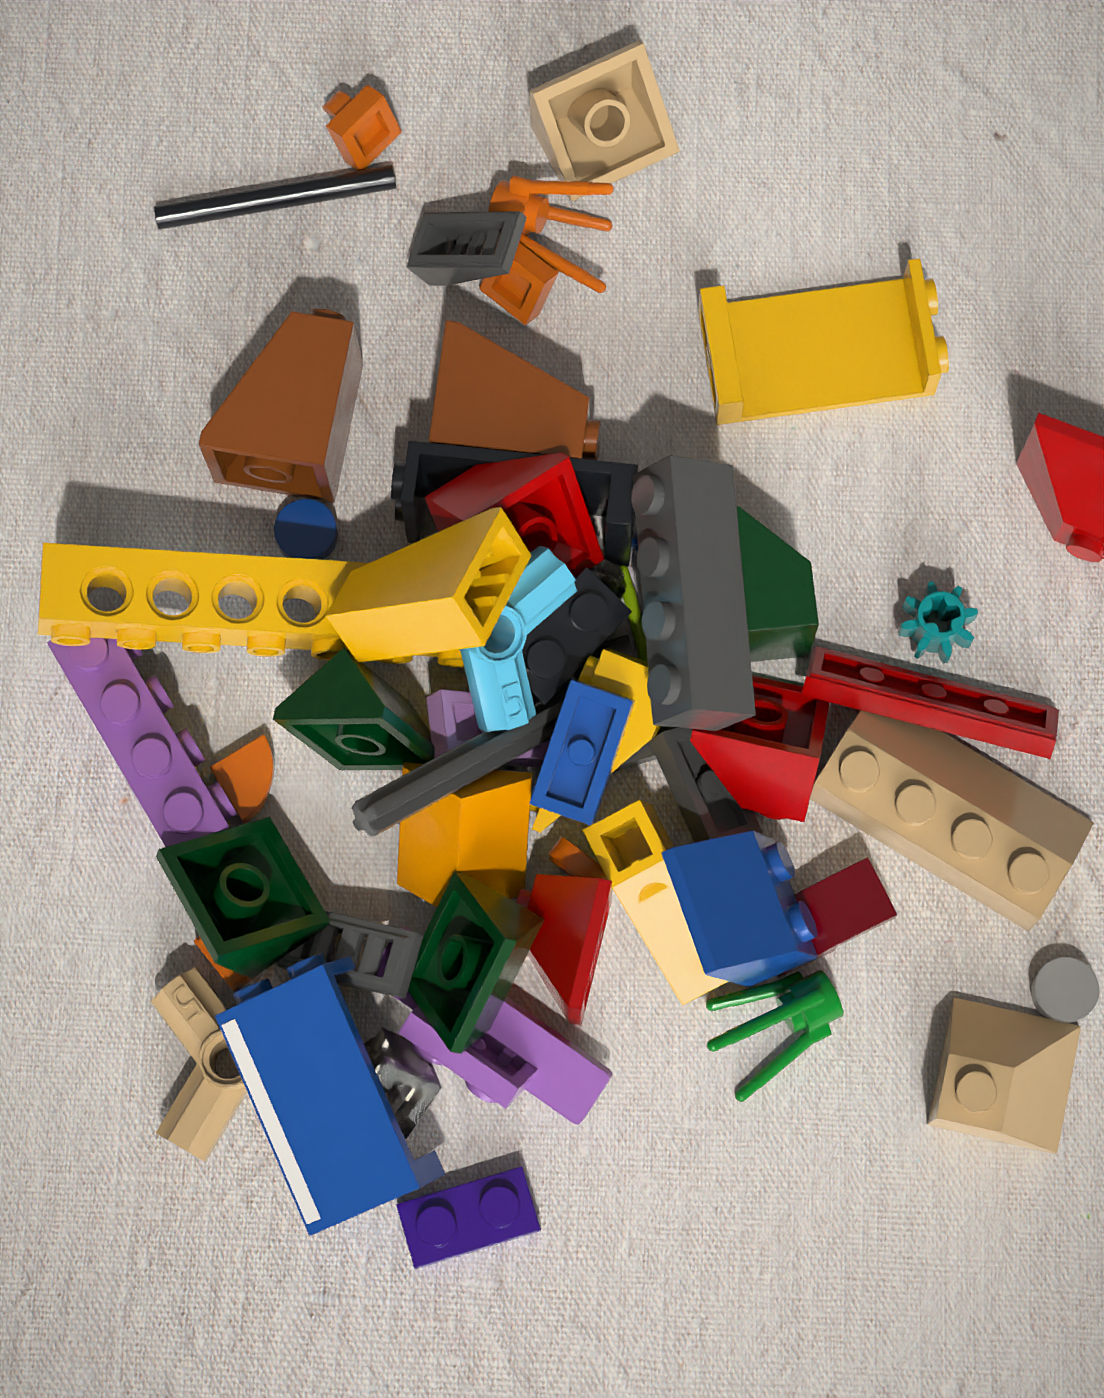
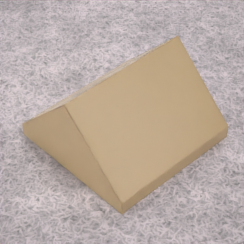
M640 40L529 91L531 128L559 181L613 183L680 152L644 43ZM585 195L567 196L571 201H575Z

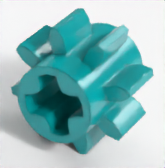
M930 581L926 586L924 599L921 602L914 597H906L902 608L914 619L902 623L898 630V635L901 637L912 636L917 645L914 653L915 658L919 659L925 652L938 653L940 660L944 664L948 663L951 657L952 645L954 643L968 649L971 646L975 637L971 632L962 627L975 621L979 612L977 608H964L963 603L959 599L962 587L957 586L951 593L938 591L935 583ZM930 613H937V617L941 622L950 621L946 632H939L936 623L926 624Z

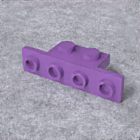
M405 926L400 928V929H405V930L412 931L411 929H409L408 927H405ZM388 943L383 951L376 975L383 978L392 943ZM407 992L406 999L395 997L413 1010L398 1033L412 1042L414 1051L420 1057L432 1064L446 1066L465 1080L467 1088L475 1096L486 1102L498 1103L506 1109L524 1090H527L573 1124H580L612 1078V1071L508 997H506L491 1029L462 1054L453 1053L448 1050L409 992Z

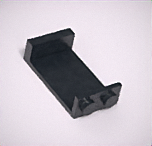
M408 441L406 462L395 461L391 483V499L396 500L395 521H404L407 543H415L421 538L425 497L475 465L541 456V454ZM570 458L589 515L606 517L604 564L629 566L635 510L631 500L633 489L632 475L638 472V465Z

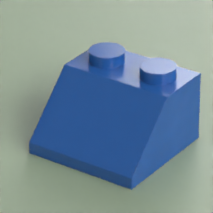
M752 830L672 847L661 852L705 975L751 987L818 958L812 939L818 936L817 927L806 904L803 901H796L789 879L795 877L794 865L788 851L781 842L775 843L774 839Z

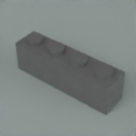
M669 455L632 475L633 489L631 500L636 516L638 540L637 567L641 576L643 600L642 629L646 636L649 672L647 691L651 699L653 725L718 731L756 715L733 465Z

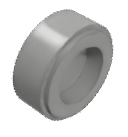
M1059 957L1046 963L1036 973L1031 986L1032 1001L1037 1011L1044 1018L1072 1024L1083 1019L1094 1009L1099 998V983L1093 970L1081 960L1072 957Z

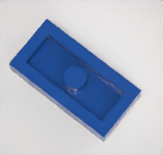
M572 679L529 804L588 825L594 824L635 700Z

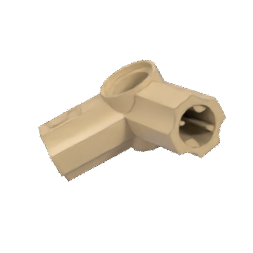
M194 967L166 984L151 1000L153 1006L197 1063L157 1129L156 1134L202 1161L207 1162L245 1098L247 1090L240 1075L235 1078L224 1079L217 1074V1057L228 1046L215 1015L228 1009L200 971Z

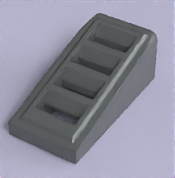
M520 211L424 212L406 268L429 286H447L509 274L527 217ZM487 238L486 243H485V246H484V249H483V252H482V255H481V251H482V248H483L485 239Z
M325 911L330 920L327 927L276 962L278 967L286 970V968L302 960L323 953L326 962L329 963L338 933L342 935L334 961L351 956L354 965H356L363 938H366L367 941L358 972L352 969L335 977L337 984L406 999L423 935L405 929ZM385 943H392L383 978L376 975Z

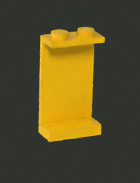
M921 259L908 260L903 279L727 303L724 285L700 288L698 316L716 425L935 395L941 374L947 373L949 370V358L944 336L935 337L931 316L938 314L937 290L933 278L924 279Z

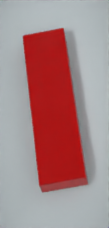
M813 646L801 695L1051 759L1057 740L1059 709L1056 707Z

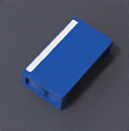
M323 953L309 957L286 968L291 980L273 988L268 978L235 992L233 996L237 1005L215 1015L309 1236L417 1190L446 1175L435 1150L413 1159L335 977L356 968L351 956L327 963Z

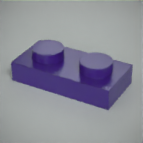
M522 1166L396 1204L415 1270L541 1232Z

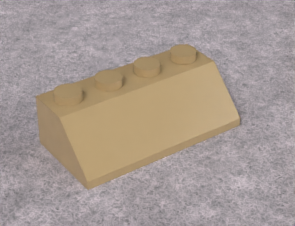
M862 710L846 731L815 781L810 800L1028 932L1041 919L1072 867L1094 824L1091 820L942 731Z

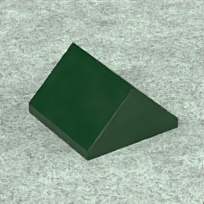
M344 647L275 708L273 720L338 770H403L404 762L425 764L434 759L435 746L431 741L430 730L409 700L363 662L358 663L352 653Z
M271 817L160 848L156 854L159 864L213 961L248 978L253 979L285 955L325 929L330 922Z
M454 871L423 935L408 992L448 1050L453 1053L462 1054L491 1029L545 919L471 876Z

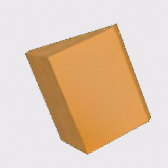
M404 762L402 776L423 764ZM493 770L400 822L397 885L437 907L454 871L471 876L509 899L518 897L520 889H525L531 806L529 803L531 800L533 773Z

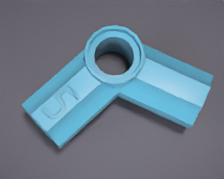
M538 546L530 553L532 556L485 646L458 649L461 651L478 728L485 732L511 730L528 724L529 720L536 716L522 649L527 634L577 592L574 583L576 580L567 566L548 548Z

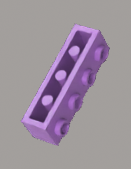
M90 638V643L83 646H65L55 644L51 640L48 641L49 648L165 847L231 828L226 820L237 815L219 782L217 781L206 787L195 767L206 760L188 729L185 728L175 734L164 713L174 708L156 675L144 681L133 661L143 655L142 651L119 647L117 639Z

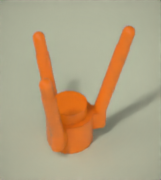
M515 175L511 177L510 182L506 180L500 181L492 194L488 212L520 211L527 219L519 243L545 263L580 284H584L597 293L605 292L606 284L527 236L531 232L541 233L547 219L605 232L610 231L613 227L610 220L549 206V199L540 196V194L611 195L614 191L613 185L611 183L589 181L530 180Z

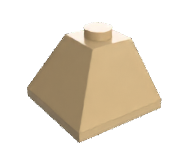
M954 997L951 1002L927 1125L1057 1154L1081 1026L1061 1023L1044 1017Z

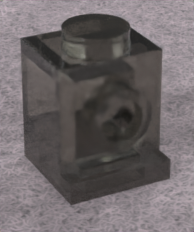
M382 1027L376 1037L366 1041L364 1046L403 1136L407 1139L442 1087L433 1064L424 1060L414 1051L412 1042ZM407 1085L412 1089L403 1101L400 1093Z

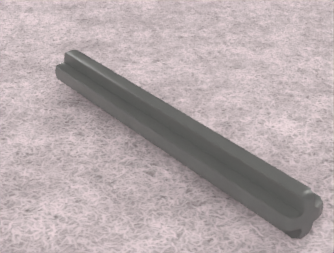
M568 687L556 692L545 705L540 702L534 704L536 716L532 717L528 724L511 730L484 731L356 800L352 806L355 816L352 822L354 827L358 831L364 830L369 836H376L551 739Z

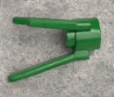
M818 970L806 977H803L797 971L779 981L735 991L727 995L711 998L706 1002V1008L709 1011H716L782 995L776 998L777 1008L708 1040L706 1046L711 1052L718 1051L730 1044H735L782 1021H785L793 1033L804 1030L803 1034L735 1092L737 1101L743 1102L812 1044L832 1035L828 1023L842 1017L844 1011L834 986L822 970Z

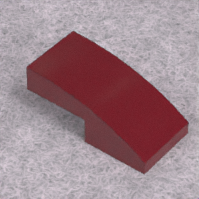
M868 857L794 894L796 901H803L814 918L818 936L813 938L812 942L818 958L781 973L777 977L780 978L835 951L838 946L896 918L898 914Z

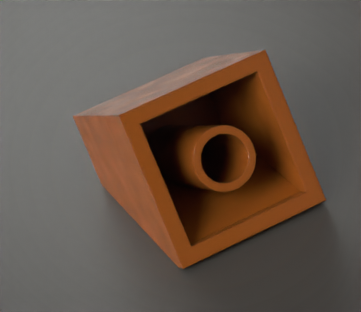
M312 309L309 314L291 311L201 431L198 444L214 483L335 503L363 369L354 322L346 321L342 314L327 309Z
M445 321L429 443L541 455L564 453L570 458L599 460L600 420L589 419L588 396L460 322Z

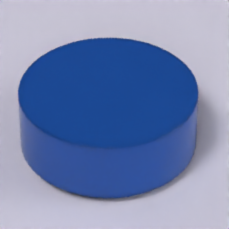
M300 499L289 503L279 512L274 524V535L280 551L286 558L324 560L332 553L336 546L338 529L333 514L324 504L312 499Z

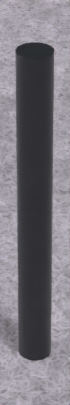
M387 165L154 206V214L157 228L162 230L397 188L393 166Z

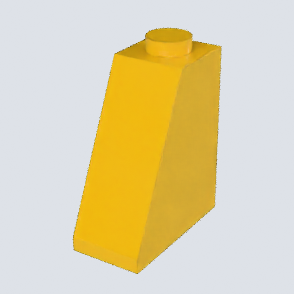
M501 507L492 508L352 570L325 616L358 663L485 646L532 555Z

